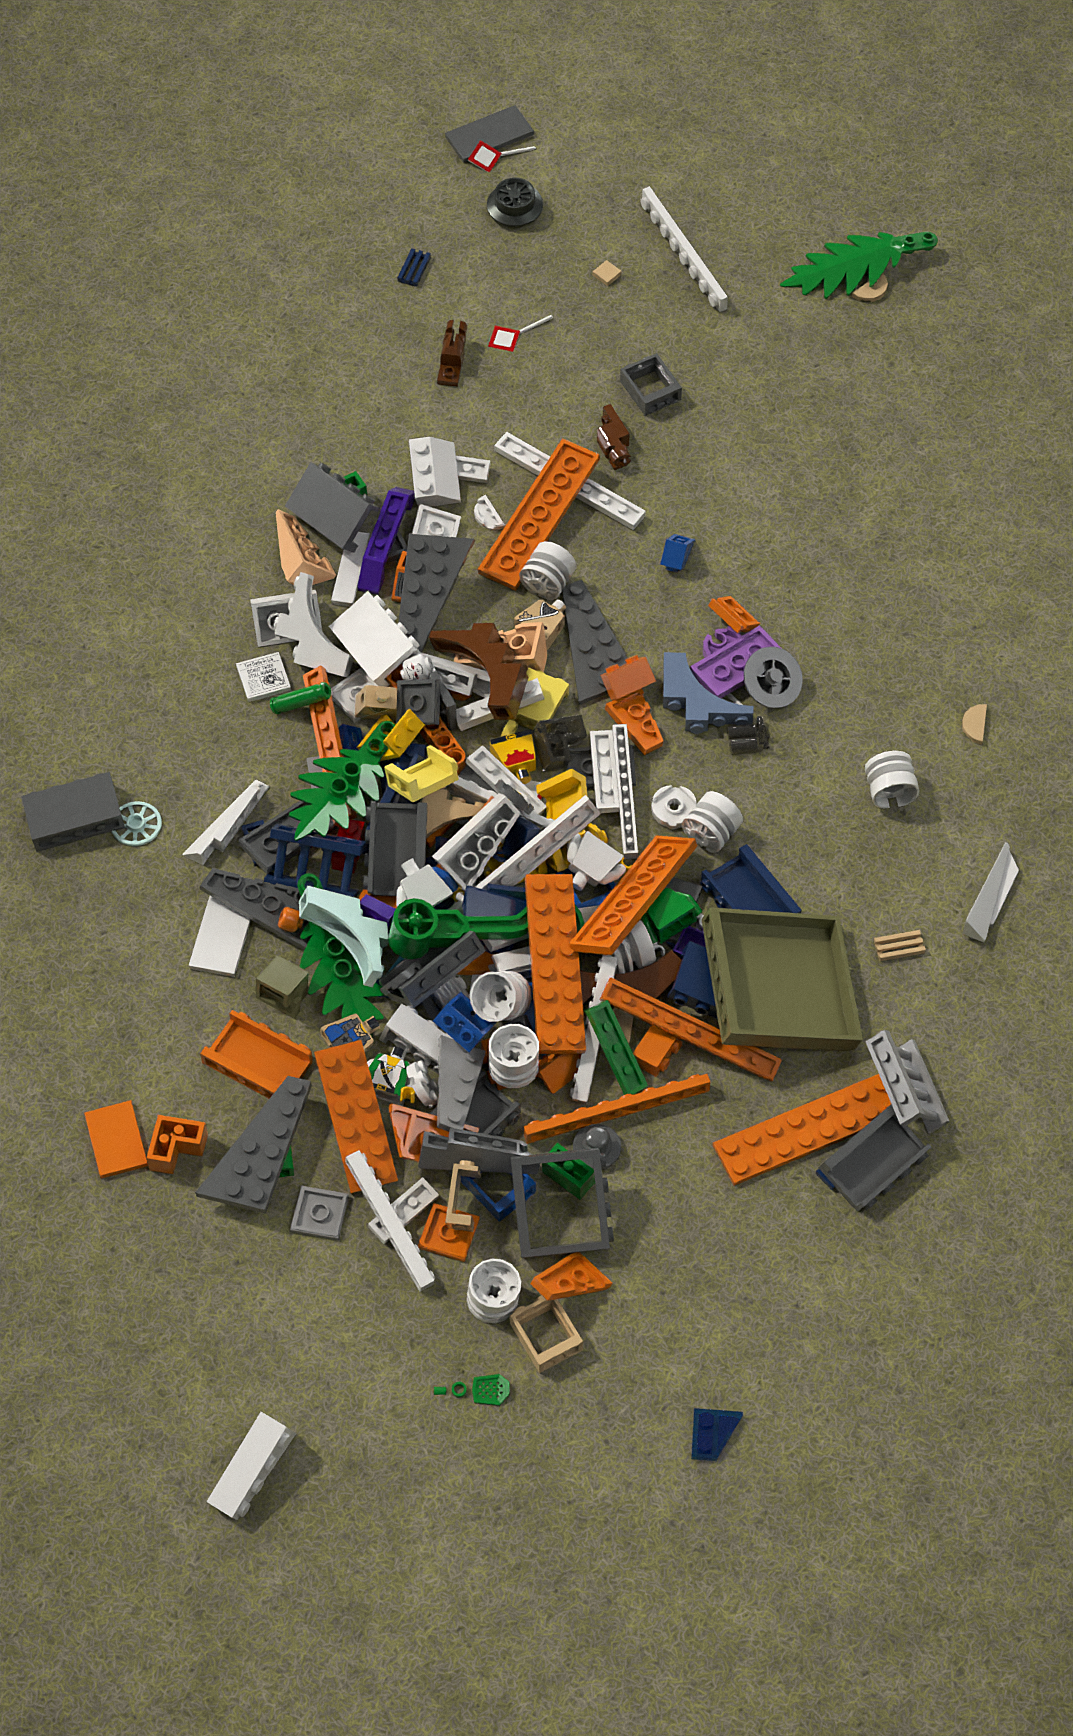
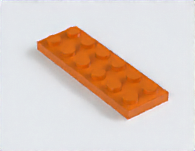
M362 1040L314 1052L350 1193L362 1191L345 1162L347 1156L360 1150L361 1154H365L368 1166L373 1168L376 1180L379 1179L382 1185L398 1181Z

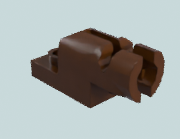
M449 320L443 340L437 384L458 387L465 355L464 347L468 328L467 324L460 320L459 334L456 333L455 341H453L455 333L453 329L454 320Z
M609 404L603 407V416H601L603 426L597 429V443L607 459L610 458L609 463L612 468L617 470L631 462L629 458L631 456L627 449L630 433L612 405Z

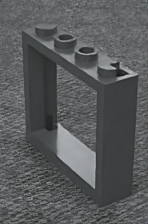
M599 1148L511 1157L521 1258L610 1248L609 1242L614 1241L613 1227H608L607 1217H611L610 1202H605L604 1193L609 1192L607 1178H602L601 1169L606 1168L605 1153H600ZM593 1158L601 1240L530 1248L522 1165Z

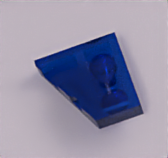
M694 1408L691 1459L717 1461L735 1428L741 1421L743 1412Z

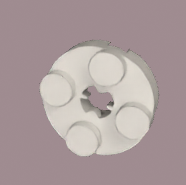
M672 785L665 786L654 794L651 805L652 815L662 826L672 830L681 828L682 821L693 808H696V798L685 787L672 788ZM670 804H678V809L671 810Z
M420 1060L407 1066L408 1078H414L415 1084L412 1087L418 1098L425 1106L429 1105V1108L436 1106L437 1099L439 1098L438 1082L435 1078L431 1079L428 1075L429 1071L425 1062Z

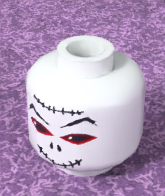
M417 654L403 662V670L400 672L403 680L429 679V673L435 671V666L429 656Z

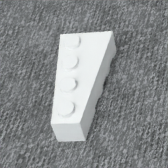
M498 793L432 857L465 891L466 885L472 886L477 877H480L490 857H493L497 851L496 848L502 839L506 837L521 813L506 796Z
M401 1004L385 1025L379 1040L385 1044L388 1040L391 1041L396 1047L404 1049L407 1053H412L415 1061L423 1060L426 1066L433 1065V1071L439 1074V1037L443 1035L451 1039L453 1038L439 1030L437 1025L431 1020H425L419 1016L414 1008Z
M260 1412L207 1502L236 1520L240 1516H245L250 1508L249 1502L261 1490L264 1480L274 1468L296 1433L263 1412Z

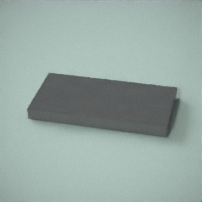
M516 105L448 131L445 133V137L462 162L465 163L468 162V158L480 140L497 150L534 135V130Z
M299 801L239 839L241 848L266 874L275 869L278 849L276 839L270 838L271 828L276 824L297 828L300 821L289 817V813L309 804ZM331 817L327 834L338 828V826L333 824ZM290 842L287 844L285 862L300 853L301 847L299 843Z

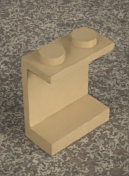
M461 1160L460 1164L454 1163L445 1222L449 1229L471 1232L474 1230L472 1216L456 1214L461 1176L481 1178L480 1169L478 1166H474V1162Z

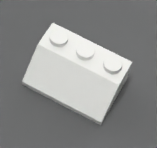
M434 437L410 439L414 492L418 507L420 504L431 507L460 503L454 442Z
M312 590L313 610L322 630L316 590ZM295 593L250 599L258 647L297 641L276 635L274 629L275 619L280 616V613L289 615L288 604Z

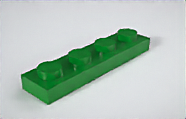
M604 1000L586 1010L585 1013L623 1094L633 1095L647 1087L648 1084L609 1001Z

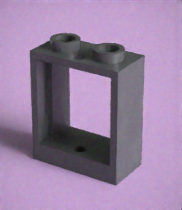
M657 353L620 369V382L644 416L681 400L682 387ZM655 371L665 385V388L643 396L633 380Z

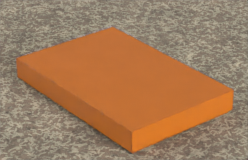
M131 1100L84 1113L101 1179L148 1166Z

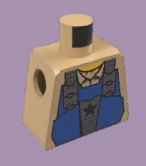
M353 1014L321 1027L319 1033L329 1048L362 1040L364 1052H366L374 1043L370 1034L380 1029V1025L374 1016L362 1022L357 1014Z

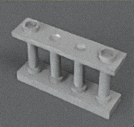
M883 1030L866 1041L900 1125L907 1126L920 1117L923 1119L928 1133H932L950 1122L914 1039L897 1047L890 1032Z

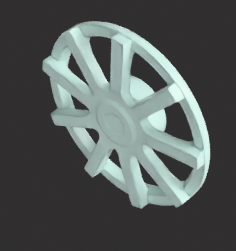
M135 801L120 807V811L128 807L131 814L128 818L122 815L123 820L126 821V824H124L125 828L128 829L123 835L119 836L116 830L111 831L120 843L128 846H141L156 838L161 830L162 819L154 806L145 802ZM132 805H143L140 814L134 813ZM148 807L154 814L144 818L143 814ZM157 817V825L146 824L147 821ZM144 828L155 829V831L149 836L144 831ZM133 832V841L124 839L129 833ZM138 832H141L146 839L137 841Z

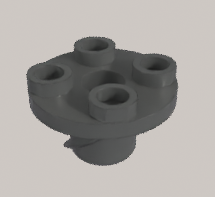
M592 1124L582 1128L576 1134L573 1141V1150L599 1148L600 1153H605L606 1168H601L604 1170L614 1165L619 1159L621 1141L617 1133L610 1127ZM593 1158L580 1159L594 1169Z

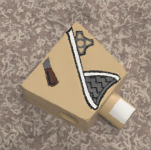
M558 599L552 605L544 600H538L514 618V629L515 625L521 623L542 622L544 624L546 647L548 650L565 626V616L562 612L566 609V606Z
M366 685L355 696V717L379 719L382 715L387 714L391 720H396L397 688Z

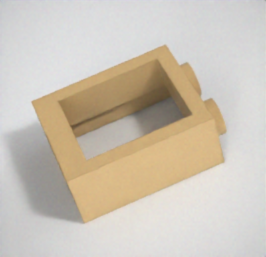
M541 1295L534 1300V1303L527 1307L520 1306L510 1315V1325L539 1373L583 1351V1341L558 1299L548 1301ZM552 1310L568 1339L538 1354L521 1325Z

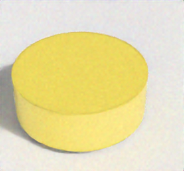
M509 720L504 727L501 737L515 733L518 728V722Z

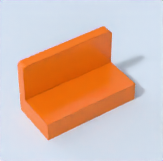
M582 1053L546 1054L539 1061L536 1077L542 1078L551 1093H556L574 1078L575 1073H578L576 1064L577 1060L581 1059Z

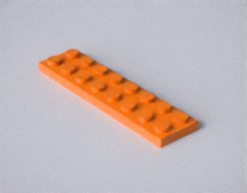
M562 438L477 569L478 574L516 591L521 583L519 573L530 559L538 544L549 540L600 460V455Z
M655 836L569 943L570 948L575 952L612 955L696 849V839Z
M526 874L525 890L531 974L539 1054L585 1053L586 1041L579 952L572 950L569 945L577 934L572 874Z
M877 1074L713 1142V1147L735 1186L856 1135L890 1106L891 1101L880 1075Z

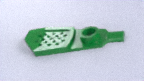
M500 1374L474 1377L472 1386L474 1403L500 1406L510 1395V1382ZM463 1382L454 1383L452 1385V1394L457 1398L465 1396L467 1392L466 1385ZM457 1386H462L464 1391L458 1394L454 1389ZM434 1387V1395H446V1387Z

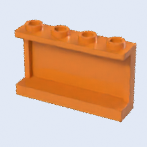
M234 1010L229 1013V1022L210 1048L205 1046L200 1053L203 1064L268 1099L271 1098L287 1076L301 1079L313 1063L312 1052L304 1044L298 1045L292 1042L285 1034H277L271 1031L266 1024L261 1022L258 1024L251 1020L247 1014L243 1012L238 1013Z

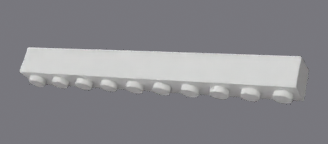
M627 724L613 725L612 731L623 857L625 859H637L638 847Z
M603 955L602 959L599 958L598 967H600V970L595 976L597 984L596 987H593L592 996L594 998L593 1002L590 1001L589 1008L602 1002L599 999L610 977L614 979L618 962L617 957ZM588 1017L585 1023L588 1025L587 1030H585L586 1051L581 1054V1059L577 1060L576 1068H578V1073H575L573 1078L575 1087L571 1088L570 1092L572 1101L586 1104L589 1098L600 1046Z
M360 1150L346 1157L345 1162L419 1292L432 1286L435 1279L433 1272L428 1270L426 1260L419 1255L420 1250L418 1246L413 1244L411 1241L412 1236L409 1231L406 1232L403 1220L399 1219L396 1215L397 1210L395 1206H391L390 1198L386 1192H383L380 1180H376L373 1168L368 1166L365 1154H361Z

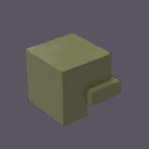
M277 955L256 978L255 998L295 1019L300 1012L301 1002L307 995L309 972Z

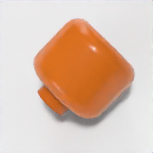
M285 907L280 914L278 927L291 933L295 932L297 928H301L303 919L299 917V911Z

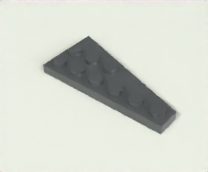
M409 534L398 623L401 622L409 631L406 634L408 638L412 636L420 644L417 649L421 653L456 583L457 576L465 564L466 557L475 543V540L472 538Z
M582 579L566 585L562 590L566 606L565 613L579 705L608 694L600 675L606 673V668L618 664L622 666L626 664L625 660L627 659L626 654Z
M212 868L200 885L201 891L300 949L305 950L312 935L303 940L300 939L304 928L309 924V921L303 919L301 928H297L293 933L278 927L280 914L285 907L299 911L301 896L298 888L278 883L273 885L265 883L261 879L255 878V880L241 877L240 874Z
M287 1076L195 1192L196 1197L266 1214L312 1087L311 1081Z

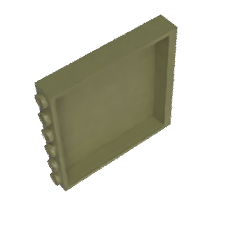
M711 907L708 909L701 920L722 1045L851 1051L857 1048L863 1041V1030L860 1028L859 1009L856 1007L855 988L852 986L851 967L848 965L847 960L848 951L843 939L844 929L840 923L839 916Z

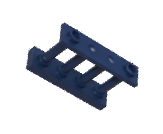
M276 824L271 828L270 838L276 839L278 849L274 873H268L264 877V882L298 888V880L307 871L310 848L314 846L321 848V851H323L319 875L323 890L354 898L357 896L359 890L350 888L354 858L357 855L360 856L365 850V841L331 834L322 837L316 831L295 841L296 827ZM290 842L299 843L301 847L296 877L283 875L287 844ZM335 851L344 852L343 855H345L341 886L328 884L332 853ZM311 882L305 883L306 888L307 886L313 887Z

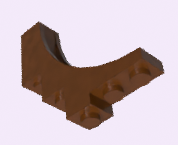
M473 623L471 630L431 631L429 639L435 651L465 656L477 662L488 672L490 695L487 706L495 720H515L529 677L522 663H513L515 657L508 643H499L501 637L495 624Z
M671 950L657 962L643 969L624 974H615L614 979L658 1000L674 984L682 960ZM580 970L582 1003L584 1007L594 997L592 996L593 987H596L597 982L595 981L596 973Z

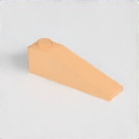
M278 509L276 511L281 567L286 580L294 585L295 579L300 575V572L314 576L312 585L334 579L336 574L329 560L326 557L320 559L315 552L319 547L306 538L308 533L296 517Z
M542 622L521 623L515 625L513 630L503 632V630L498 631L501 637L499 643H508L515 657L513 663H522L526 672L528 668L544 672L547 660V647L544 624ZM455 654L454 662L484 669L477 662L465 656H462L461 659V655Z

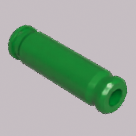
M321 682L320 684L285 693L278 697H272L269 703L270 709L274 714L278 715L281 712H288L327 700L331 697V688L326 682Z

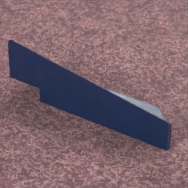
M489 883L487 890L466 885L462 903L464 916L517 915L527 906L526 890L523 887Z

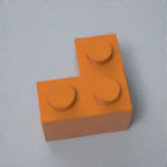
M158 1115L146 1158L149 1170L174 1174L179 1153L203 1156L208 1138L206 1123Z

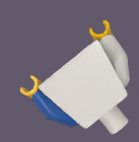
M413 858L401 865L408 877L400 881V886L397 889V907L403 901L413 898L425 900L434 907L449 897L457 902V893L460 892L463 896L465 894V891L458 887L454 878L437 866L431 867L426 865L419 869Z

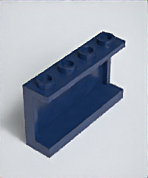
M747 844L739 848V855L710 873L706 869L702 871L700 884L706 893L710 892L713 895L714 902L718 908L800 914L802 912L800 907Z
M689 941L682 951L680 957L682 961L674 985L667 998L673 1000L677 1005L695 1009L697 1013L712 1016L718 1021L707 950L705 947Z

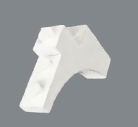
M300 572V575L296 577L294 582V589H296L294 597L290 599L288 604L289 615L280 613V616L275 619V634L299 641V644L293 650L294 663L311 668H317L321 665L326 669V672L348 677L354 657L337 648L321 630L312 604L314 576Z

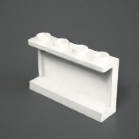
M367 591L329 627L369 677L378 686L388 687L390 684L385 678L412 653L416 655L422 653L417 649L420 644L412 636L407 637L406 634L409 631L401 622L398 624L395 622L397 619L395 614L389 608L387 610L383 608L386 605L385 602L378 595L373 597Z

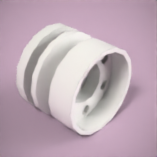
M544 541L538 544L530 559L519 573V578L524 587L531 593L536 595L538 593L540 597L554 600L558 598L566 586V582L569 581L577 568L576 561L560 545Z
M903 751L884 752L874 756L865 764V773L870 784V793L875 806L883 809L890 808L887 798L896 797L898 807L905 806L919 796L920 790L917 778L914 775L915 770L908 753Z
M710 791L706 792L696 804V808H693L682 821V828L689 838H695L697 844L699 843L701 847L705 846L707 851L716 853L722 849L729 840V836H732L743 823V816L731 800L720 793Z
M641 920L638 921L612 955H608L618 958L615 974L632 972L633 962L638 969H643L656 962L651 938Z
M514 971L487 972L476 979L470 991V1003L474 1012L480 1018L489 1022L513 1020L524 1015L529 1009L532 1000L528 981L521 974Z
M508 1024L498 1028L489 1040V1072L492 1079L499 1085L507 1088H521L531 1083L535 1079L539 1068V1040L536 1034L528 1027L520 1024Z
M501 1259L482 1261L473 1269L469 1278L466 1301L469 1310L477 1319L486 1323H499L510 1317L517 1308L520 1295L521 1279L518 1271L512 1264Z

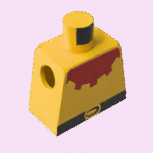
M531 729L491 739V754L523 784L529 783L531 781L529 772L536 770V757Z

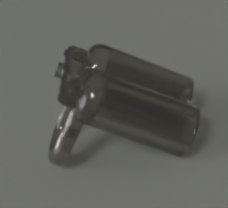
M757 716L756 724L727 727L731 755L762 752L763 749H769V734L767 735L766 726L761 716Z

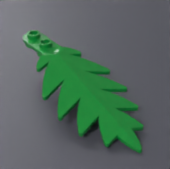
M879 232V238L848 235L847 240L855 246L841 243H825L824 247L834 255L807 253L806 258L815 265L793 266L791 269L795 275L783 281L780 286H802V295L805 296L824 280V298L828 299L846 275V295L850 296L862 280L865 272L869 271V287H873L885 271L890 258L892 267L895 268L899 263L902 253L912 254L920 250L930 251L937 245L938 238L931 232H920L897 237Z
M384 721L380 723L359 751L341 749L340 754L345 757H328L313 760L314 765L330 772L298 775L299 780L318 788L302 789L290 793L292 798L309 804L289 813V817L300 821L295 832V841L308 836L314 830L322 837H326L330 817L347 830L349 816L346 804L362 818L366 817V807L361 790L374 801H379V790L374 774L379 778L384 777L383 770L378 762L388 750V747L383 743L388 735L383 732L387 731L390 733L395 727L393 722ZM371 748H377L378 751H373Z
M311 873L302 875L297 883L300 896L303 895L306 889V882H311L315 888L323 889L319 878ZM309 921V924L302 931L300 939L303 940L311 935L312 937L303 952L299 967L306 969L321 959L312 976L308 995H312L332 982L324 999L322 1015H327L343 1004L341 1019L357 1014L362 1022L372 1016L376 1020H382L384 1018L382 1013L371 1002L363 998L384 996L380 991L382 987L377 983L373 987L365 986L363 984V977L358 975L361 974L360 968L350 951L330 932Z

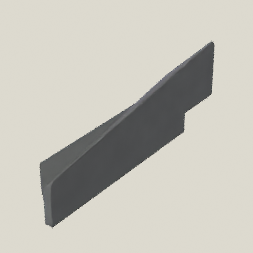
M450 1128L448 1137L424 1131L418 1167L421 1169L453 1170L454 1163L460 1164V1161L464 1160L474 1162V1166H478L481 1172L512 1173L511 1157L533 1154L527 1151L528 1145L522 1140ZM540 1163L522 1165V1174H537Z

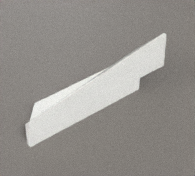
M412 653L408 658H411L416 654ZM422 653L426 657L429 656L431 658L435 671H437L447 689L468 696L474 692L484 698L489 697L490 678L487 671Z
M255 780L182 855L204 865L215 848L223 852L269 786Z
M1006 842L966 919L963 930L964 935L984 943L988 929L993 927L1019 871L1009 851V844Z

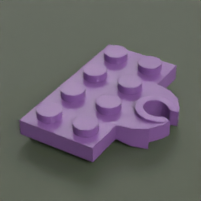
M760 625L743 636L729 626L727 629H716L714 635L716 639L721 640L723 643H714L712 636L708 634L705 640H703V656L705 658L690 666V670L706 690L719 698H723L745 684L743 676L744 667L749 657L755 651L764 647H781Z

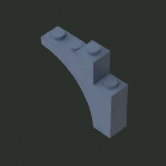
M664 652L663 708H668L672 711L685 708V731L698 734L708 731V724L715 726L735 724L736 726L744 727L753 723V706L735 704L713 695L692 674L687 662L686 653Z

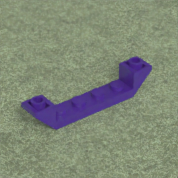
M395 487L388 491L362 559L358 591H368L371 594L379 595L385 579L384 567L405 511L411 510L415 500V492L413 490Z

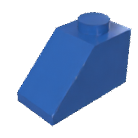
M677 534L666 539L660 565L666 566V570L678 572V569L682 570L685 568L695 539Z

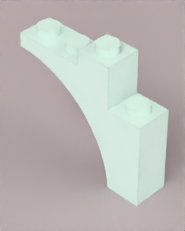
M307 886L299 900V917L322 927L342 942L356 960L363 977V984L373 987L377 979L382 977L384 970L383 965H381L383 947L389 943L387 922L363 917V910L360 909V899Z

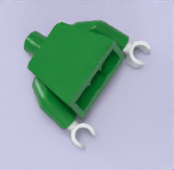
M665 888L641 917V921L651 938L654 950H659L662 957L665 955V949L658 945L657 941L660 943L665 942L694 922H696V928L703 931L701 922L704 916L702 914L703 910L691 895L678 891L675 892L671 888Z

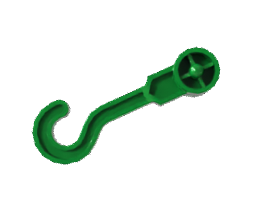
M408 899L400 903L394 911L389 931V944L395 954L400 957L417 959L427 954L430 948L450 947L469 931L475 932L479 940L522 937L528 933L527 906L520 913L513 916L469 917L461 914L459 910H435L430 903L422 899ZM575 905L578 933L585 923L581 911Z

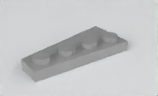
M441 1035L438 1040L440 1051L438 1057L439 1098L437 1099V1128L448 1132L450 1128L463 1130L486 1051L474 1047L468 1052L454 1039Z

